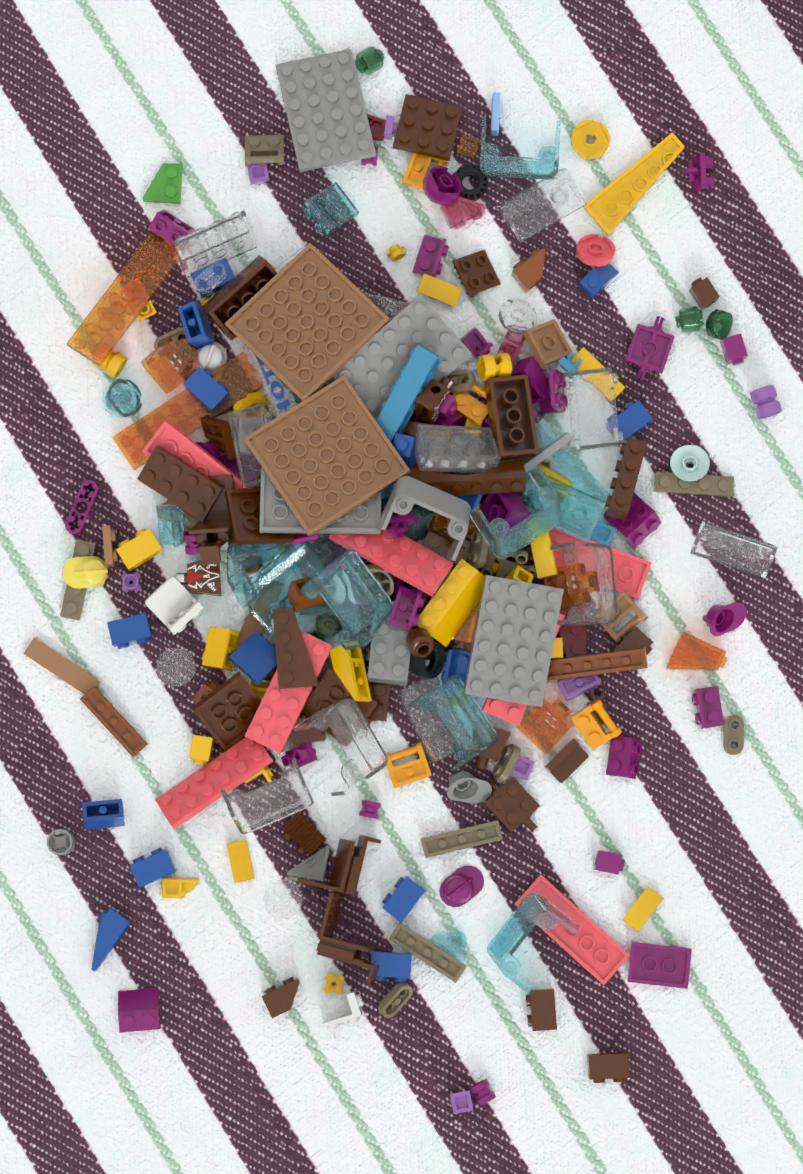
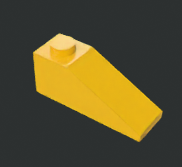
M344 643L330 650L333 669L353 699L364 702L372 701L360 644Z

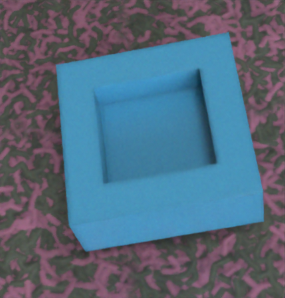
M598 521L590 540L609 546L616 529Z

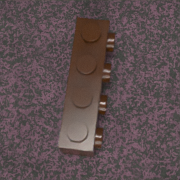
M628 437L626 443L622 442L619 452L622 455L621 461L617 460L615 472L618 473L616 478L613 477L610 489H613L612 496L608 495L605 506L608 507L606 516L623 521L626 520L647 442Z

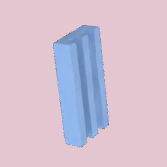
M494 92L492 94L491 135L498 136L500 93Z

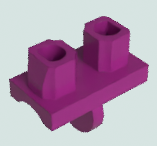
M702 152L698 153L697 156L691 157V162H688V168L683 169V175L689 177V182H693V192H699L715 185L714 177L706 175V170L713 168V158L706 157L705 153Z
M412 510L406 515L399 516L393 512L388 526H391L388 529L389 533H392L395 538H402L405 531L408 530L404 524L418 523V516H412Z
M311 741L286 751V755L281 757L284 767H291L292 771L318 760L316 750L312 747Z

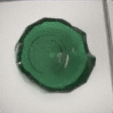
M721 309L712 311L706 320L708 335L719 340L726 338L732 328V314Z

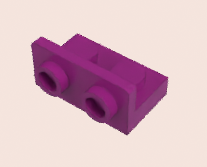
M165 209L156 213L149 226V230L178 249H182L187 239L192 238L197 231Z
M424 235L412 273L421 276L425 273L432 277H436V274L440 275L443 267L440 261L442 256L446 257L449 248L446 245L447 239L443 238L440 240Z
M718 686L694 689L691 697L693 706L696 705L697 713L694 714L696 725H699L700 729L724 726Z

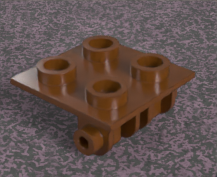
M485 250L452 261L454 264L453 268L456 269L459 275V280H462L461 284L464 285L466 295H469L470 298L476 296L481 291L501 285Z

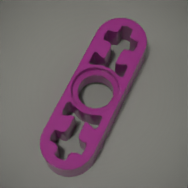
M86 480L81 484L66 520L65 528L72 535H78L83 531L99 493L98 485L92 480ZM90 484L93 485L92 488L95 490L94 493L90 492L88 495V498L91 499V502L84 498H80L81 495H83L84 497L86 496L87 491L85 490V487H89ZM80 502H85L88 505V509L84 513L77 511V505ZM75 513L80 517H84L83 520H81L80 518L78 519L77 524L80 526L79 529L75 528L74 531H72L70 523H74L76 520V517L73 516V514Z

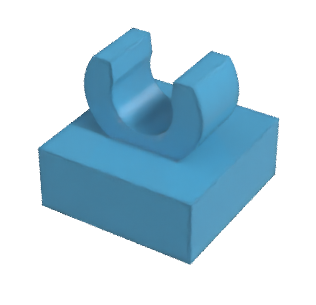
M573 352L567 356V359L563 356L558 361V365L572 378L578 372L576 367L580 366L582 362L581 359L576 363L571 362V358L574 356Z

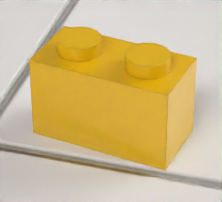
M144 528L135 534L136 537L130 541L126 539L118 544L119 548L116 551L129 571L134 570L164 551L150 529L146 530Z
M210 626L206 636L205 651L202 655V665L214 669L232 671L233 663L229 660V656L237 649L240 632Z

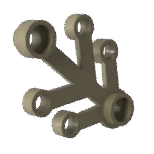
M499 538L489 540L488 557L485 565L481 568V573L484 576H492V566L497 558L500 565L495 577L503 578L505 573L508 575L518 565L528 572L533 571V579L536 578L535 566L523 565L528 560V553L526 551L505 547ZM505 555L516 558V562L507 560Z

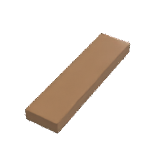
M35 637L23 653L83 694L88 692L93 686L97 687L101 682Z

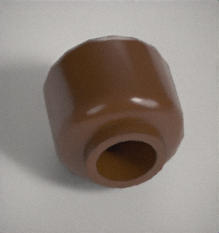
M415 628L407 634L406 645L413 656L422 658L433 651L434 641L427 629Z

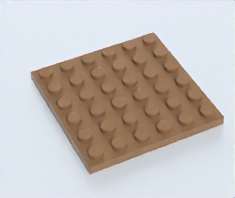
M309 243L241 307L225 325L301 401H304L323 387L390 319L323 254Z
M344 375L243 438L245 444L309 537L388 488L398 478L410 474V469Z

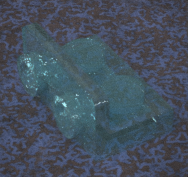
M176 504L157 505L160 545L179 547L184 544L183 533L185 530L183 529L184 512L182 508Z

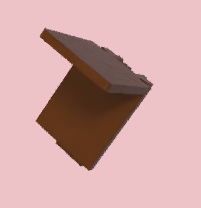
M233 475L209 476L210 479L224 487L206 520L203 522L199 520L189 530V535L198 534L197 543H201L199 554L202 565L220 563V548L233 537L225 498L226 489H235ZM215 532H218V538H215Z
M359 835L357 846L354 847L355 841L340 838L329 885L289 875L287 879L355 896L367 843L370 841L381 844V840Z
M330 892L318 938L320 941L316 949L317 955L370 969L367 983L373 984L376 981L379 965L368 963V960L361 959L360 957L361 951L377 952L378 948L333 936L343 893Z

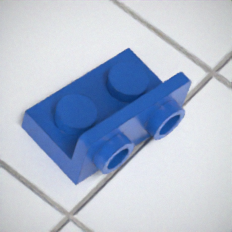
M458 647L447 651L445 655L446 667L441 675L443 688L455 687L464 690L471 651Z

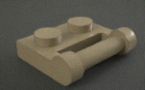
M284 135L245 136V166L266 163L284 165Z

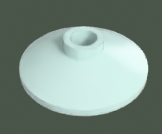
M685 445L678 448L672 454L670 460L672 472L676 477L684 481L701 479L707 474L710 466L707 453L695 445ZM688 464L693 465L692 468H688V467H686V466H687Z

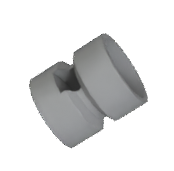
M54 830L47 838V847L55 855H67L75 848V837L68 830Z

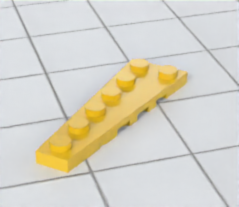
M672 132L583 205V208L604 233L609 236L684 150L685 146Z

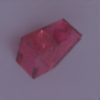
M460 196L450 204L440 205V210L450 229L454 227L459 229L465 226V222L471 219L473 221L483 217L486 209L483 204Z
M509 328L497 354H509L512 368L525 343L524 335Z

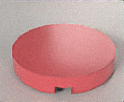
M590 234L580 238L576 254L578 259L584 264L601 267L611 263L614 259L615 246L605 236L602 238L598 237V234Z

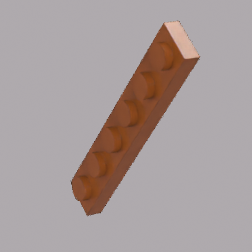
M646 648L551 659L547 681L648 668Z

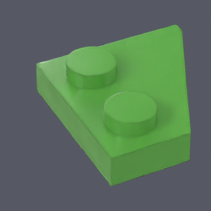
M163 163L143 196V202L181 204L183 164Z

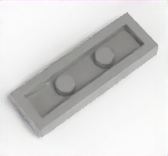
M570 433L563 434L541 450L535 457L527 460L524 463L525 472H528L529 475L539 468L537 466L542 461L547 463L555 457L553 453L557 450L563 451L571 445L569 442L573 439Z

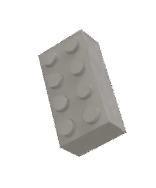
M386 600L375 605L367 679L368 682L407 686L410 651L406 645V636L410 631L388 625L395 601Z

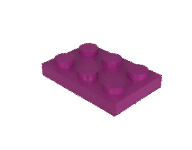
M631 942L627 982L688 989L692 949Z

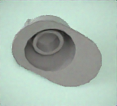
M462 771L455 775H449L447 796L451 800L476 804L487 800L492 793V787L487 781L477 779L469 772Z

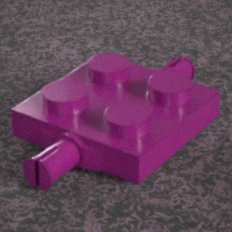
M656 316L654 326L647 327L637 324L625 362L634 364L639 368L636 376L637 380H639L642 373L640 381H644L646 371L663 373L675 338L674 335L665 333L661 329L664 321L663 317L660 319V316Z

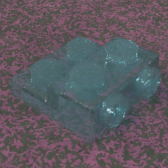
M337 182L308 198L303 205L305 216L313 219L316 223L315 228L317 232L323 233L325 237L340 229L343 224L359 214L357 208Z

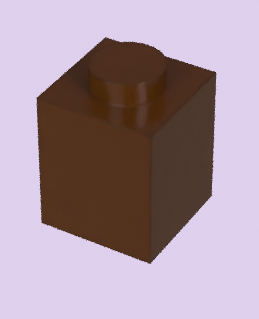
M708 277L703 280L698 278L691 283L692 287L689 292L701 311L718 301L720 296Z

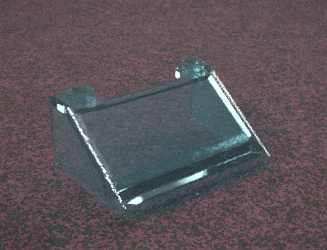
M353 550L346 551L307 581L300 590L307 599L316 598L319 594L343 626L342 630L338 632L337 638L345 650L367 646L391 614L393 608L389 596Z

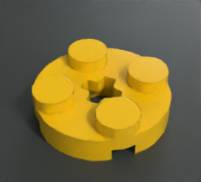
M585 120L580 122L572 133V148L584 160H593L601 157L609 147L610 134L602 123L595 122L594 120ZM588 135L596 138L594 144L586 143Z

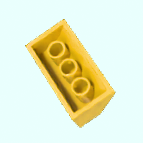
M461 559L420 614L417 626L427 629L434 639L447 647L479 604L485 576Z

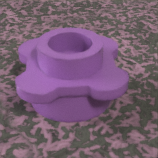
M137 572L134 574L123 573L121 576L123 580L122 590L124 592L131 590L140 591L139 579L141 575Z

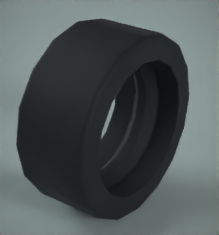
M434 641V649L430 653V662L427 667L425 666L426 656L421 658L411 654L410 665L416 676L434 679L442 672L446 659L443 645Z

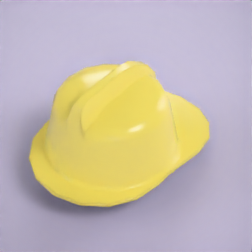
M95 556L71 558L62 569L63 580L66 584L78 589L101 586L108 574L105 562Z

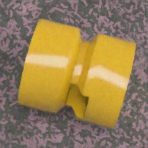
M103 343L95 353L91 364L99 370L105 369L106 374L116 379L124 369L128 357L119 351L115 353L114 348Z
M508 353L495 354L494 357L491 354L478 357L477 368L482 381H486L489 378L511 376L512 363Z

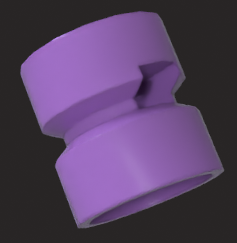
M768 385L750 392L753 404H758L756 407L758 419L771 417L783 411L780 402L775 400L777 392L774 385Z

